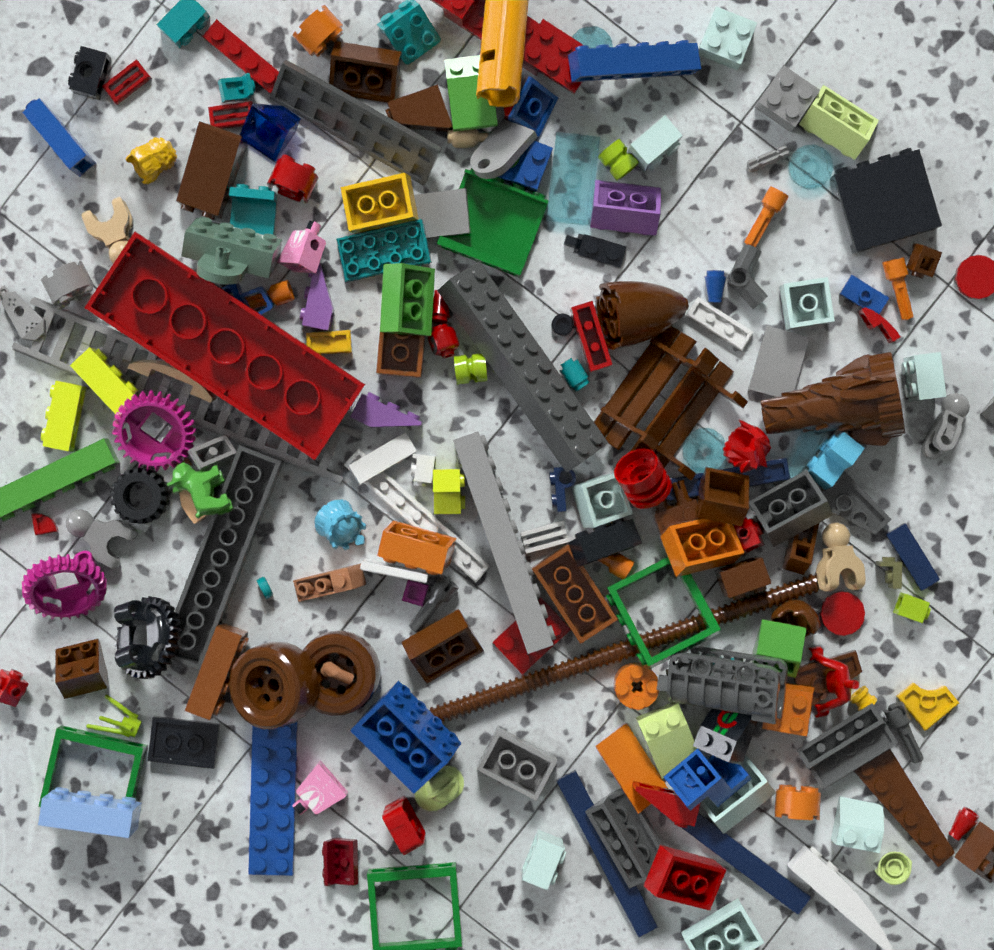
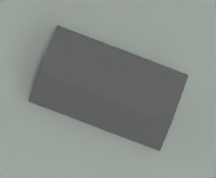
M873 703L798 748L797 752L806 767L812 772L822 790L899 743Z
M622 788L598 801L585 812L630 889L646 881L659 846L663 844L644 810L638 814Z

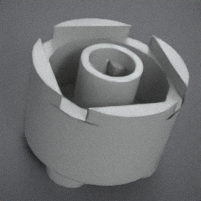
M79 261L78 265L76 262L65 264L53 270V276L50 278L45 275L41 279L53 305H56L58 309L70 305V301L76 298L80 301L89 297L94 287L82 261Z

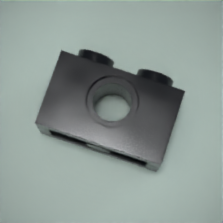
M80 46V50L74 56V72L70 73L68 78L69 89L74 94L100 100L103 91L102 86L105 83L111 57L106 52ZM92 68V75L84 77V71Z

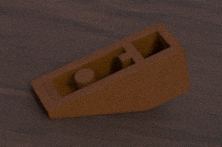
M819 523L789 539L782 569L801 575L805 574L812 564Z

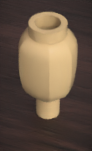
M452 129L448 130L447 143L452 144L455 148H472L479 142H483L488 137V133H479L477 129L453 132Z

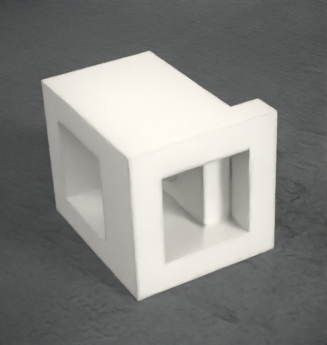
M413 454L412 458L417 459V461L412 463L410 476H414V485L427 487V483H432L436 457Z

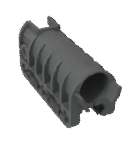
M695 646L689 649L691 653H687V650L673 655L669 661V669H666V675H659L657 690L667 691L668 701L752 715L753 721L776 724L777 718H782L788 666L782 659ZM711 653L715 657L706 656V654ZM751 660H755V661H757L759 664L750 663V661H751ZM779 664V668L783 671L779 672L774 666Z

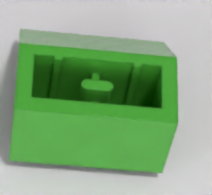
M762 619L752 654L782 659L788 666L787 676L796 678L802 659L806 628ZM752 660V663L759 664L757 661ZM779 664L774 666L779 672L783 671L779 668Z

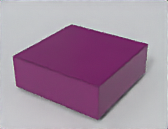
M407 580L402 601L423 607L429 585Z

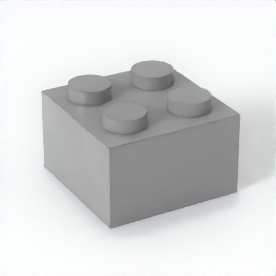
M783 65L755 105V108L791 132L820 90Z

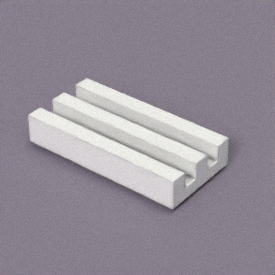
M564 521L521 532L526 554L569 542ZM559 526L561 528L560 531L527 539L526 535ZM563 535V539L529 548L528 544Z

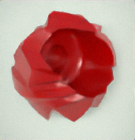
M738 420L741 426L734 429L735 431L731 432V435L728 436V441L724 442L723 456L726 457L728 463L734 465V467H739L741 473L757 469L760 466L767 467L765 457L771 450L767 435L760 428Z

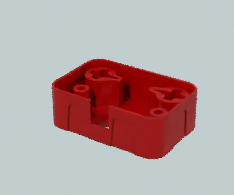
M404 795L386 805L382 819L401 853L406 855L424 845L426 832L407 797Z

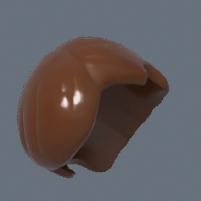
M802 600L785 602L772 613L770 621L805 627V637L810 634L815 635L820 629V620L811 605Z

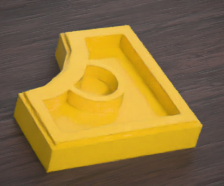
M912 682L896 696L900 702L905 704L908 712L924 731L928 730L959 704L958 700L944 685L937 689L926 690Z

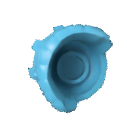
M343 499L333 500L321 507L314 520L315 528L319 535L329 540L334 549H337L339 546L344 550H348V544L355 541L354 543L357 546L365 544V537L360 535L362 529H366V524L361 520L363 517L357 514V511H353L348 501Z

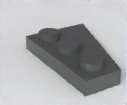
M845 471L833 487L822 492L829 503L832 513L851 521L875 535L892 520Z

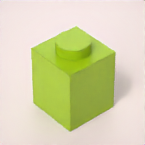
M900 592L893 613L923 624L924 620H927L930 615V602Z

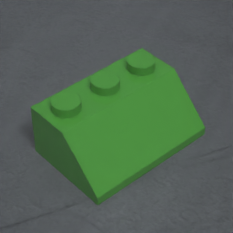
M405 263L384 264L380 332L431 336L435 281L434 268Z

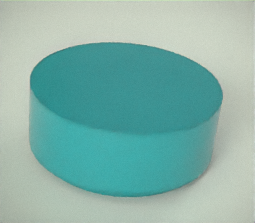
M265 577L256 580L266 599L274 595Z

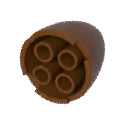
M638 281L602 283L599 285L601 290L600 296H597L595 299L597 317L601 329L606 336V345L610 350L633 346L656 337L676 324L685 315L689 307L687 298L681 293L661 285Z

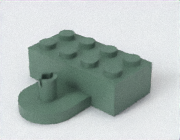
M199 217L185 231L181 257L197 260V274L201 278L213 283L236 284L241 282L246 273L269 279L278 265L277 260L280 256L283 240L273 234L267 233L263 235L255 233L250 228L239 229L230 223L212 222L210 218Z

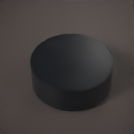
M561 313L553 318L551 327L555 334L566 336L573 330L574 322L569 315Z

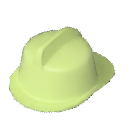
M444 766L415 793L417 804L427 811H437L448 805L463 790L464 778L461 772L455 767Z

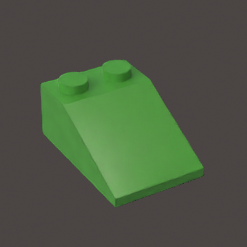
M480 55L444 60L453 132L498 126L496 107L490 106L487 99L482 97L477 99L476 96Z

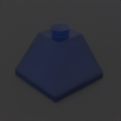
M253 103L240 136L251 147L276 162L294 136L302 118L284 106Z

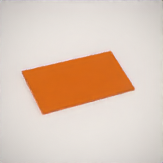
M627 723L595 746L638 814L651 805V803L632 786L633 781L668 788Z

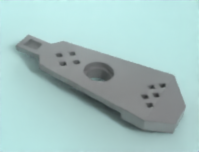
M5 285L1 287L2 305L23 340L38 341L45 335L46 321L16 292H9ZM24 309V314L18 316L19 310Z

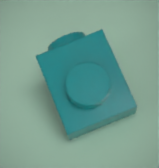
M245 73L241 77L221 78L218 80L222 103L247 101L254 95L255 84L250 77V73Z

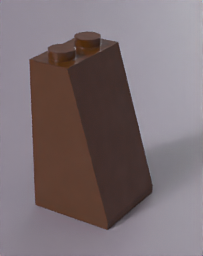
M199 121L176 202L181 205L182 210L190 213L197 210L202 212V217L210 218L213 221L215 217L222 219L229 199L230 187H233L248 146L242 136Z

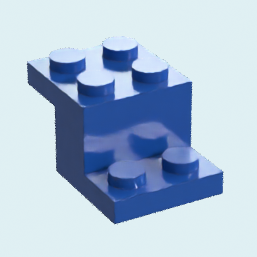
M698 748L664 776L665 780L690 811L706 797H709L719 807L752 779L740 764L729 763L716 756H711L707 760Z

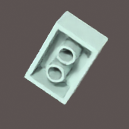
M738 898L681 932L690 950H754L764 944Z

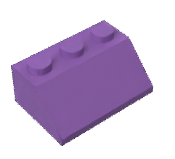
M595 180L590 228L656 236L660 219L661 188Z

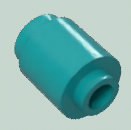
M570 358L561 364L563 369L559 372L570 389L573 388L577 392L590 383L588 380L589 376L578 359L573 361Z

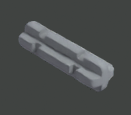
M787 146L779 147L777 151L772 150L758 156V159L748 160L747 167L750 172L757 171L760 167L764 168L778 162L779 159L788 158L790 152Z

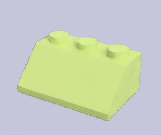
M823 85L805 112L799 125L805 131L821 138L824 143L840 150L843 155L855 160L870 140L879 120Z

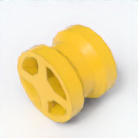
M862 686L851 695L850 702L856 704L857 710L860 711L871 703L874 705L877 702V698L869 694V689L866 686Z

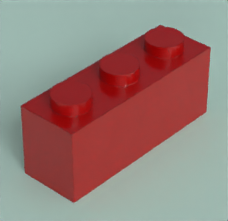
M593 301L571 307L570 312L589 373L611 367L612 361Z

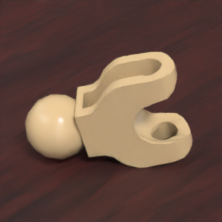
M120 196L112 200L114 214L107 222H99L96 215L90 210L83 212L81 215L88 233L95 239L104 242L106 247L109 248V258L112 263L115 262L129 241V231L133 225V217L130 210Z
M835 522L827 525L822 532V540L828 548L822 549L823 557L816 568L819 588L826 592L835 590L839 586L841 574L848 589H862L866 582L865 568L860 558L855 555L853 546H847L850 542L848 528L844 524Z

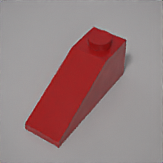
M633 781L632 786L670 820L675 822L676 826L687 828L689 825L695 827L701 802L690 811L674 790Z

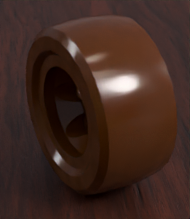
M343 630L329 631L318 635L304 647L303 651L310 657L318 675L319 690L312 709L330 716L347 715L364 707L374 696L381 676L380 662L373 647L363 637ZM332 653H337L339 655V659L337 661L331 658ZM348 658H350L353 661V666H350V664L347 662ZM333 662L338 667L343 668V670L356 674L357 682H352L348 685L334 678L325 677L321 674L319 664ZM324 679H327L330 682V686L328 688H325L322 685V681ZM339 685L345 686V693H340L338 691Z
M287 642L264 643L243 653L235 662L229 681L230 695L237 712L245 721L261 729H277L289 726L306 716L313 708L319 690L318 675L310 657L296 645ZM266 667L271 668V673H268ZM259 678L263 680V686H260ZM265 694L269 695V702L266 701Z

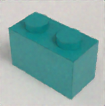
M179 0L156 25L180 49L182 45L186 46L193 39L192 35L198 29L202 30L207 25L210 16L196 0Z

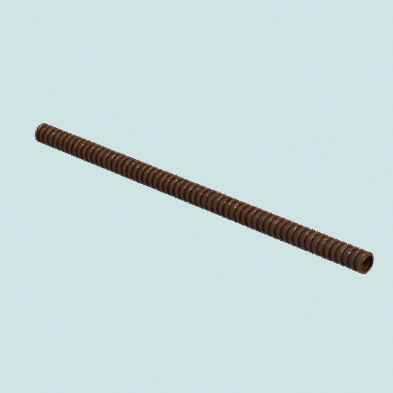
M815 572V575L809 574L807 578L803 576L801 580L795 579V582L789 581L787 585L783 583L781 587L779 585L776 586V589L769 588V591L764 590L762 594L758 592L756 596L750 595V598L743 597L742 601L738 599L736 603L732 601L730 605L724 604L722 608L718 606L716 610L714 608L710 610L720 627V624L726 625L728 621L732 623L734 619L738 621L740 617L746 618L748 614L752 616L754 612L758 614L760 610L764 612L766 608L772 609L774 605L778 607L780 603L784 604L785 601L792 599L798 600L800 596L803 598L805 594L818 593V590L821 589L819 588ZM698 613L696 617L694 615L690 619L686 617L684 621L678 620L676 624L672 622L670 626L666 624L664 628L658 627L659 630L652 629V632L646 631L644 635L641 633L640 636L647 650H655L654 647L661 648L663 644L667 646L668 642L672 644L674 640L681 641V638L686 639L688 635L692 637L694 633L698 634L700 631L706 630L707 627ZM626 638L625 642L621 640L619 644L613 643V646L606 645L605 649L603 647L599 651L595 649L593 653L587 652L585 656L581 654L579 658L575 656L573 660L567 659L565 663L561 661L559 665L557 663L553 667L549 665L545 670L541 668L539 672L535 670L533 674L529 672L527 676L521 675L522 678L518 679V677H515L513 681L509 679L507 683L502 682V685L495 684L493 688L489 686L488 690L484 688L482 692L476 691V694L469 693L468 697L466 695L462 696V699L458 697L456 701L450 700L448 704L446 702L442 706L438 704L436 708L430 707L429 711L444 724L446 720L450 722L454 717L458 719L460 715L462 717L466 713L470 715L472 714L471 711L478 712V709L484 710L486 706L490 708L491 704L498 705L497 702L501 701V703H504L506 699L510 701L511 697L517 698V695L524 696L526 692L530 694L531 690L535 692L537 688L543 689V686L550 687L551 683L555 685L557 681L561 683L563 679L569 680L571 676L573 678L577 674L581 676L583 672L589 673L591 669L595 671L597 667L599 669L603 665L607 667L609 666L608 663L612 662V664H615V661L621 662L623 658L627 660L628 656L635 657V654L640 652L636 645L631 646L628 638Z

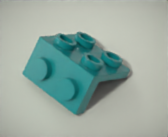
M415 0L403 1L398 6L399 9L393 13L385 14L380 19L381 22L376 24L380 31L387 36L395 50L401 51V59L406 65L414 62L441 41L439 34L424 10Z
M236 184V187H230L229 196L232 198L230 224L235 228H250L255 233L274 235L278 198L276 192L272 191L271 187L259 186L258 189H249V185Z

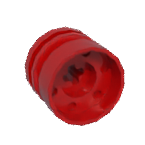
M646 448L633 450L624 455L614 469L615 479L634 507L648 509L657 506L670 494L672 488L671 479L663 468L658 456L652 450Z

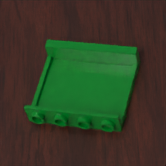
M472 168L471 170L465 169L459 189H467L471 234L440 236L437 247L477 262L480 261L482 264L520 278L549 200H546V196L541 193L533 192V194L525 192V188L520 185L512 184L510 186L504 184V180L499 177L483 179L478 177Z

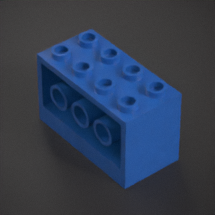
M399 680L363 714L350 730L413 794L450 761L461 745L456 734L450 732L443 725L442 721L437 716H434L427 709L426 705L418 700L411 693L410 689Z

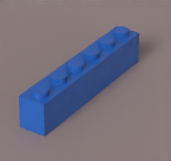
M681 40L675 44H669V41H662L656 43V45L642 42L636 44V46H629V43L616 45V47H609L608 44L596 46V48H589L588 45L576 47L575 51L568 55L572 82L692 75L701 70L698 43H689L688 40Z

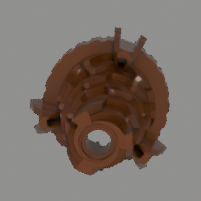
M891 352L863 355L837 371L836 376L824 378L822 382L807 385L800 390L781 393L782 397L761 400L766 434H779L801 429L803 432L839 430L840 432H848L847 435L860 444L885 446L891 438L905 434L902 405Z

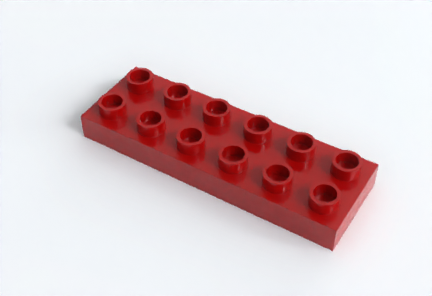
M137 232L133 233L84 307L314 460L317 459L366 385L213 282L201 278L195 270Z

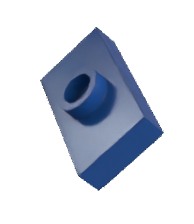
M850 275L839 295L860 308L866 307L878 314L881 313L889 300V297L853 275Z

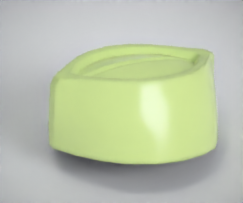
M888 852L881 857L875 873L891 885L902 884L911 874L912 861L901 852Z

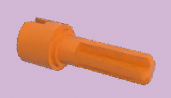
M772 186L769 187L761 201L763 208L744 241L745 244L754 247L758 245L774 214L782 211L788 199L787 194Z
M901 257L882 262L886 280L892 282L901 319L908 320L913 318L905 277L908 275L905 258Z
M288 280L270 285L267 291L272 302L277 306L292 302L295 299L293 289ZM261 293L246 297L252 309L267 305Z
M620 553L619 555L616 554L598 560L609 567V573L622 580L627 577L635 563Z

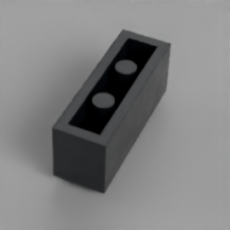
M623 518L612 521V526L606 527L605 524L593 528L594 532L588 534L587 530L575 534L576 539L568 542L577 567L642 544L633 519L624 521Z

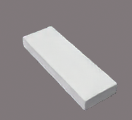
M700 297L696 298L686 314V317L739 351L744 349L754 333Z
M405 432L348 465L358 484L361 485L416 453L417 450Z

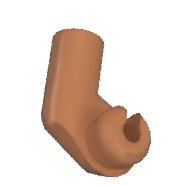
M325 662L320 670L323 676L334 678L348 685L352 683L354 678L352 673L342 670L333 662Z

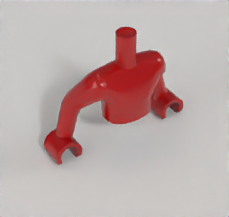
M820 646L809 647L808 650L812 652V657L809 658L810 661L816 660L821 665L834 669L827 673L826 683L828 691L836 694L838 698L814 705L818 711L815 718L825 717L829 715V710L840 707L851 700V689H858L859 682L857 680H850L847 665L825 657Z

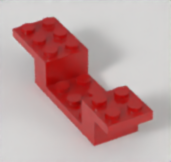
M430 0L443 9L446 18L482 40L486 0ZM527 16L522 67L535 76L539 72L575 95L583 82L571 81L568 55L575 51L576 47L583 46V44L545 19L538 23Z

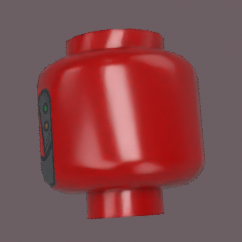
M447 324L433 327L431 336H428L432 353L442 356L443 359L455 355L454 351L460 346L455 329Z

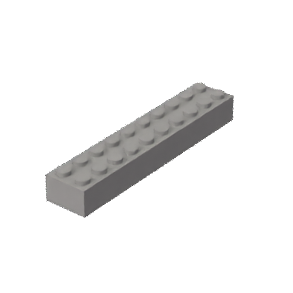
M479 431L457 438L453 442L527 653L530 654L553 645L552 640L556 639L552 626L546 625L545 618H548L545 605H539L537 597H540L541 594L537 583L532 584L530 576L534 574L530 563L524 562L522 555L526 554L523 543L522 541L517 542L515 534L519 533L515 520H509L507 513L511 512L507 498L502 500L500 492L504 491L500 478L494 477L493 471L497 469L492 456L487 457L485 450L489 449L485 435L480 436Z

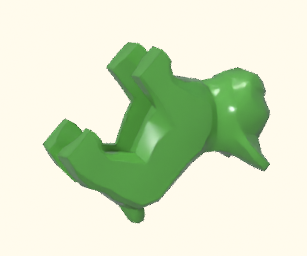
M182 462L173 470V478L171 482L167 483V486L174 487L173 493H179L184 490L191 494L197 510L196 518H200L203 515H222L234 509L231 499H228L227 494L221 495L220 498H214V487L225 482L223 473L217 465L213 466L210 471H196L188 463Z

